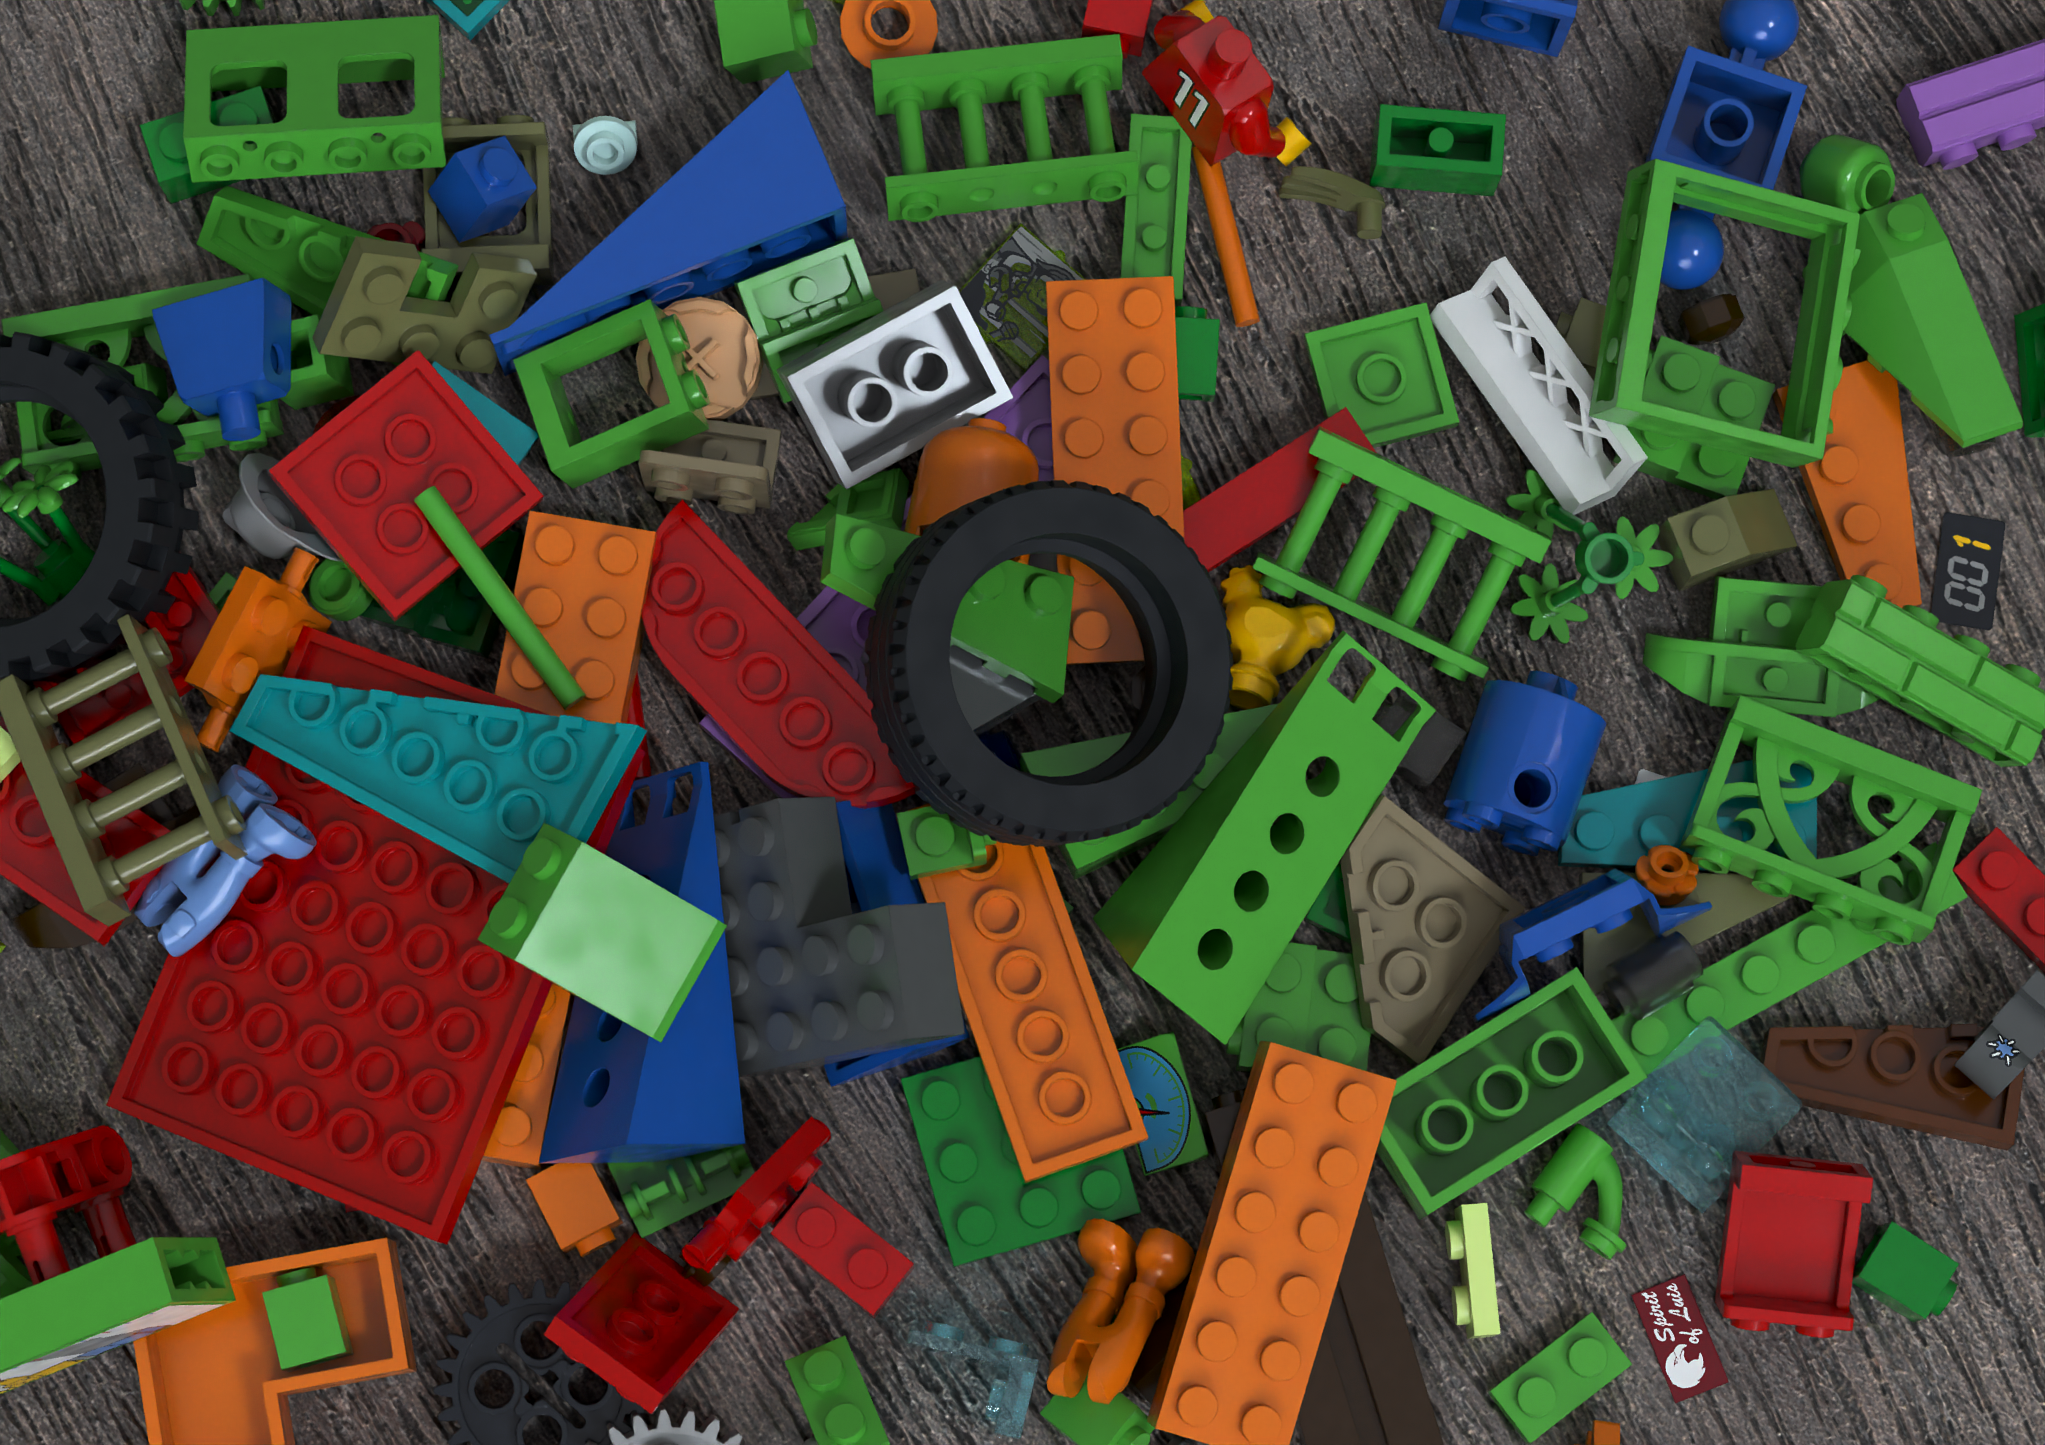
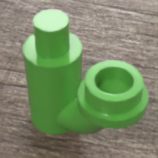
M1577 1123L1531 1185L1537 1195L1526 1208L1524 1214L1536 1224L1545 1228L1558 1209L1565 1213L1570 1211L1593 1179L1598 1188L1597 1221L1590 1217L1585 1219L1582 1223L1585 1229L1580 1234L1579 1239L1598 1255L1611 1260L1616 1252L1622 1253L1627 1247L1625 1242L1618 1237L1623 1202L1622 1177L1618 1164L1611 1154L1613 1148L1596 1133Z

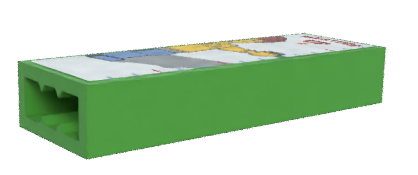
M152 1237L1 1298L0 1394L236 1301L217 1237Z

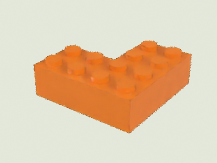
M387 1237L226 1267L236 1301L133 1341L149 1445H295L288 1395L417 1371L397 1245L395 1241ZM315 1267L317 1277L329 1275L335 1278L354 1354L292 1372L281 1370L262 1292L278 1288L277 1276L304 1268Z

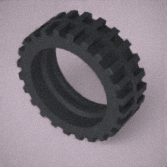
M14 332L13 337L0 334V404L10 402L45 404L67 414L86 430L95 446L102 465L106 485V514L103 532L96 553L82 578L62 600L47 611L26 618L0 619V680L13 674L27 685L35 686L33 681L60 684L77 675V669H89L114 656L111 648L117 644L127 645L117 622L119 618L129 614L142 624L141 622L150 611L167 614L176 597L166 592L165 588L173 572L188 573L193 556L180 553L184 530L198 531L199 511L187 509L184 506L183 489L197 486L194 467L177 463L173 450L186 443L178 426L161 422L157 418L156 414L164 408L163 403L152 391L133 386L131 384L134 379L133 374L119 365L98 359L96 354L20 332Z

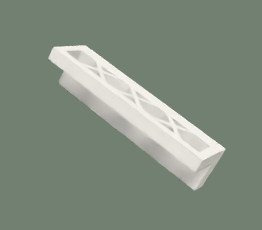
M1506 257L1491 262L1471 290L1438 303L1431 312L1432 323L1562 508L1575 515L1614 497L1648 458L1625 425L1589 417L1594 386L1593 379ZM1497 286H1499L1508 299L1510 316L1505 314L1492 295ZM1531 337H1535L1543 348L1545 365H1542L1532 352ZM1566 387L1571 388L1579 399L1581 415L1576 414L1568 403ZM1602 437L1608 440L1621 458V461L1615 468L1603 452Z

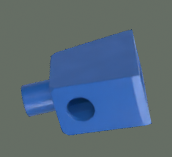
M263 277L152 309L153 319L179 397L184 404L206 417L219 416L222 438L227 441H244L260 435L261 429L257 404L285 397L291 389L290 295Z

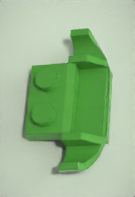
M1715 576L1709 638L1696 637V639L1646 633L1643 664L1684 694L1709 706L1731 708L1741 695L1785 713L1836 718L1837 715L1862 709L1881 699L1796 651L1795 644L1806 620L1812 615L1810 611L1823 585Z

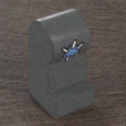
M2038 970L1973 1039L1975 1042L1954 1064L1955 1067L1993 1100L2045 1048V976Z

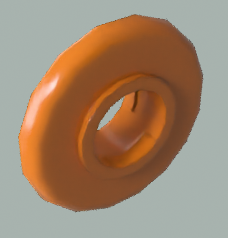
M845 0L840 16L841 38L850 55L869 69H871L870 60L929 54L933 49L938 33L937 13L930 0ZM885 8L897 10L906 19L908 31L898 39L887 40L881 38L872 28V16L877 11Z

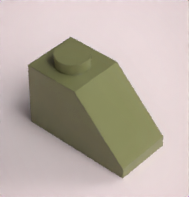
M1774 489L1725 496L1671 516L1660 527L1657 537L1662 550L1673 556V561L1668 566L1679 592L1713 580L1715 576L1729 574L1797 548V543Z

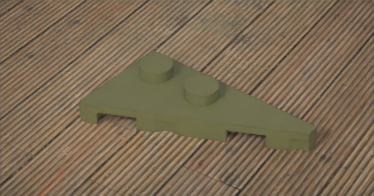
M1582 872L1579 875V886L1605 873ZM1625 873L1639 883L1635 873ZM1698 873L1695 876L1697 879L1696 888L1682 902L1675 905L1659 906L1660 908H1677L1710 901L1712 905L1711 910L1656 936L1640 904L1630 908L1633 918L1617 928L1598 934L1595 928H1588L1580 932V972L1593 993L1597 995L1638 973L1640 974L1658 965L1662 961L1785 902L1795 895L1789 894L1788 897L1782 898L1766 894L1752 885V878L1741 874Z

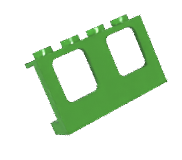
M439 15L186 30L183 139L192 183L445 167L447 160L442 127V78H445V58ZM414 79L415 106L406 115L344 118L339 114V84ZM261 86L262 89L287 87L286 117L280 122L236 126H216L211 123L212 92L249 90ZM374 133H382L383 135H382V136H374L373 134H374ZM246 141H253V142H255V143H254V144H247V143H245V142H246Z

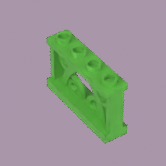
M250 274L5 318L1 319L3 335L13 337L14 332L32 334L88 352L90 346L104 343L107 344L110 350V357L106 362L121 367L124 366L129 356L132 338L145 336L155 353L168 362L153 319L152 309L255 279ZM177 389L163 404L164 408L156 414L159 421L178 426L185 440V445L173 450L177 462L201 459L205 456V449L229 445V449L233 451L259 449L267 445V438L284 434L283 424L280 420L278 399L257 404L261 433L255 438L244 441L224 440L221 434L219 416L206 417L184 404L179 397ZM16 402L23 469L35 475V472L41 465H48L52 470L60 463L72 461L75 464V468L71 473L80 480L82 478L81 472L102 468L98 453L86 430L84 437L75 444L67 446L55 445L50 441L46 433L48 417L55 408L34 402ZM192 412H194L199 420L198 422L182 424ZM65 414L61 422V428L65 430L76 421Z
M1740 695L1727 713L1720 732V739L1679 849L1693 855L1691 858L1692 862L1705 870L1719 874H1726L1731 870L1752 878V885L1766 894L1782 898L1792 894L1813 902V910L1827 918L1837 921H1849L1851 917L1874 926L1873 933L1888 942L1899 945H1909L1911 941L1920 943L1933 931L1937 920V913L1971 816L1977 808L1982 789ZM1739 743L1752 747L1754 783L1734 782L1724 784ZM1792 764L1810 770L1812 776L1811 784L1802 788L1780 787L1779 780L1786 783H1794L1796 781L1790 774V766ZM1834 780L1850 786L1849 801L1853 815L1862 829L1876 840L1845 854L1816 859L1797 833L1784 803L1797 804L1810 801L1824 793ZM1877 796L1891 802V812L1879 815L1882 820L1894 825L1890 830L1880 824L1870 813L1868 801L1871 797ZM1736 797L1755 798L1759 807L1742 811L1733 821H1745L1751 825L1753 837L1745 842L1724 835L1717 823L1719 807L1724 802ZM1931 818L1944 822L1945 826L1932 863H1930L1923 853L1909 844V842L1923 829ZM1772 842L1781 857L1765 851ZM1895 854L1908 861L1919 878V894L1915 900L1905 904H1900L1883 897L1878 890V883L1883 878H1891L1898 884L1899 888L1903 886L1904 880L1900 868L1892 860H1889ZM1858 875V887L1841 881Z

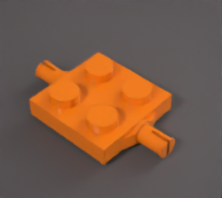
M297 547L294 548V552L279 580L270 579L265 574L244 566L184 680L201 691L207 703L212 707L197 735V739L201 746L213 752L219 753L225 737L260 674L283 676L303 625L327 633L332 621L310 607L305 596L301 593L314 567L319 562L318 558Z

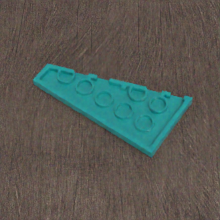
M260 674L229 730L508 883L512 880L522 862L526 849L536 838L543 823L587 843L647 732L644 728L634 724L616 722V724L588 721L582 717L560 715L558 717L524 712L516 708L426 696L425 698L397 695L390 691L337 687L331 683Z

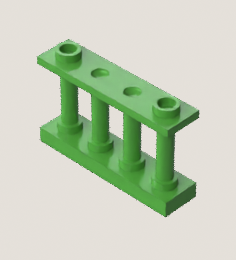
M1120 34L870 60L875 116L895 115L903 174L885 177L888 221L907 220L910 222H924L935 216L1092 199L1099 202H1111L1123 196L1138 195L1139 161L1137 150L1115 152L1106 92L1122 89L1123 54ZM1080 94L1083 101L1090 155L1053 159L1044 98ZM1019 101L1028 162L990 166L982 105ZM956 107L958 109L965 169L928 172L920 111Z
M1319 426L1308 448V453L1319 458L1314 468L1320 472L1277 560L1258 552L1253 562V569L1263 573L1259 583L1290 599H1293L1297 590L1433 654L1435 657L1431 666L1458 680L1465 682L1469 673L1484 679L1489 669L1488 662L1472 654L1515 565L1522 567L1526 557L1541 563L1552 540L1548 535ZM1353 475H1356L1377 485L1372 494L1377 500L1335 587H1332L1301 572L1300 569L1342 483L1349 484ZM1412 502L1434 513L1430 524L1435 527L1391 615L1357 598L1399 511L1407 512ZM1468 530H1471L1492 540L1487 549L1488 552L1492 553V556L1450 641L1447 642L1416 627L1415 624L1457 538L1464 540Z

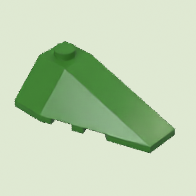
M1923 193L1863 212L1860 215L1855 247L1860 249L1861 252L1857 264L1852 269L1848 293L1852 300V312L1849 322L1842 332V336L1848 334L1868 353V362L1880 373L1887 370L1911 392V401L1962 448L2021 429L2023 419L1952 247ZM1807 266L1803 268V272H1802V277H1803L1804 281H1805Z

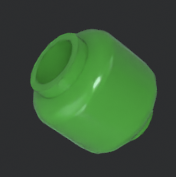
M1829 135L1814 145L1800 166V190L1803 198L1862 214L1863 212L1887 205L1893 195L1895 175L1887 153L1873 143L1844 135Z

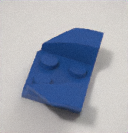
M1613 869L1499 925V940L1502 944L1499 946V954L1513 983L1493 1002L1472 1017L1476 1023H1479L1531 996L1527 979L1519 961L1536 956L1538 962L1541 963L1555 958L1574 947L1570 937L1588 928H1595L1597 933L1601 934L1628 922L1633 918L1630 908L1640 904L1656 936L1711 910L1712 905L1709 901L1677 908H1660L1654 894L1632 877L1617 869Z

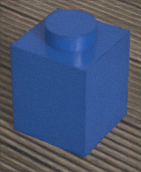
M502 136L456 152L429 188L428 193L458 242L461 243L508 226L537 187L506 136Z

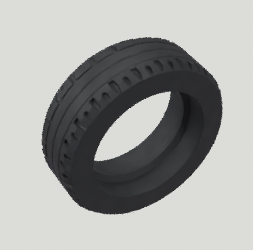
M1064 480L1037 481L1000 490L947 513L923 530L922 536L914 539L906 547L903 554L898 557L893 565L894 573L886 576L882 589L874 603L876 615L870 617L867 629L869 631L868 638L865 644V652L869 659L864 664L865 676L867 677L866 691L868 699L873 703V708L870 710L872 718L877 725V733L881 742L888 745V756L892 763L898 767L904 780L907 783L913 782L915 793L923 801H927L931 808L939 814L947 813L950 821L954 824L964 827L969 832L979 836L987 834L991 840L1020 846H1057L1115 835L1140 825L1143 819H1151L1164 808L1171 805L1177 799L1178 792L1186 791L1193 783L1196 775L1200 774L1206 765V755L1212 754L1217 744L1216 740L1221 735L1225 724L1223 717L1224 712H1227L1231 700L1229 692L1232 690L1233 683L1230 671L1231 666H1233V653L1230 651L1232 641L1230 631L1226 627V613L1224 607H1221L1219 602L1220 596L1217 588L1210 582V574L1206 567L1199 562V556L1193 548L1186 546L1184 538L1176 529H1172L1167 521L1159 515L1153 516L1149 508L1140 502H1135L1130 497L1121 493L1112 494L1108 488L1102 486H1093L1077 481L1067 484ZM1035 553L1065 555L1093 569L1107 581L1123 600L1134 620L1142 643L1145 660V687L1136 724L1125 744L1115 754L1098 766L1078 774L1053 777L1040 776L1017 770L1005 764L974 733L961 710L954 690L950 669V641L954 619L960 602L973 584L986 572L1006 560L1021 555Z

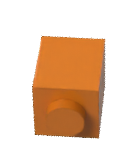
M556 1163L526 1179L563 1252L568 1253L577 1248L580 1256L584 1257L616 1240L612 1229L624 1222L593 1163Z

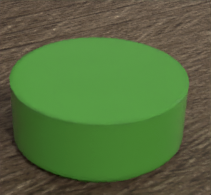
M326 558L316 567L309 581V597L313 606L321 613L337 621H349L360 616L369 607L373 596L344 562Z

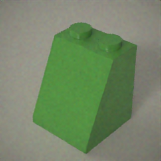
M543 823L536 838L526 849L522 862L504 894L493 907L489 920L477 940L592 1006L662 1042L727 925L586 843Z

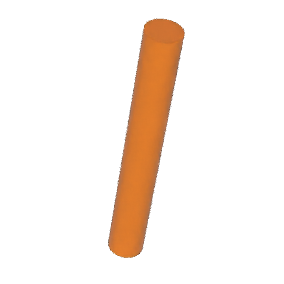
M1194 146L1192 152L1236 327L1250 326L1258 323L1260 317L1221 162L1219 161L1210 166L1196 146Z

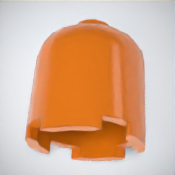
M974 418L969 420L968 426H959L941 431L925 445L921 454L904 532L922 536L923 530L932 523L965 504L1009 487L1039 481L1038 461L1033 451L1017 437L1007 433L1004 424L991 419ZM1030 554L1021 555L1009 560L1029 565Z

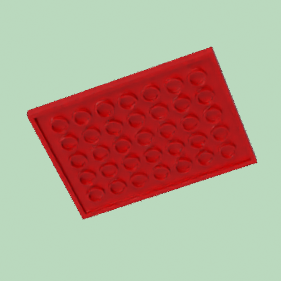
M303 625L282 676L331 683L337 687L366 691L375 689L390 691L403 696L425 698V696L516 708L524 712L549 715ZM254 745L245 768L259 776L273 789L278 797V801L273 806L286 811L304 824L314 835L317 844L306 857L301 859H289L277 854H271L262 860L264 866L254 877L249 879L234 906L209 935L182 956L173 957L168 953L106 1106L426 1238L448 1245L553 983L477 940L489 920L493 907L501 899L508 887V882ZM640 748L635 752L586 843L603 854L606 852L645 755V751ZM219 853L218 856L214 859V861L211 863V865L208 867L207 871L211 868V866H212V865L216 862V860L220 857V855H221L220 853Z

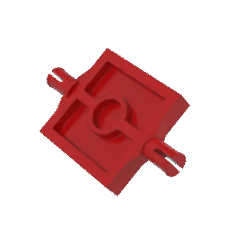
M811 1116L737 1189L718 1216L708 1218L703 1224V1229L689 1243L684 1245L682 1255L686 1262L692 1267L703 1268L708 1274L727 1255L737 1262L761 1236L762 1232L759 1229H762L768 1222L774 1225L799 1197L791 1187L796 1192L800 1191L823 1165V1162L816 1156V1153L831 1139L829 1128L823 1122Z

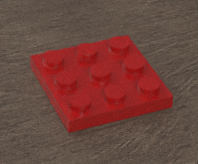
M419 350L414 352L268 470L271 479L394 622L461 568L458 561L414 502L418 495L428 488L435 486L481 550L538 505L544 497Z

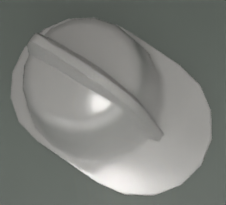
M262 453L247 454L239 463V479L242 486L225 506L222 515L225 523L242 536L254 550L272 559L291 557L294 548L297 547L307 552L312 551L330 560L343 562L269 476L268 470L279 461Z

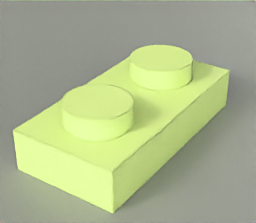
M1487 1203L1460 1205L1454 1209L1455 1220L1446 1221L1445 1223L1449 1260L1459 1259L1462 1283L1461 1286H1452L1454 1321L1456 1325H1466L1467 1339L1493 1337L1500 1334L1488 1205Z

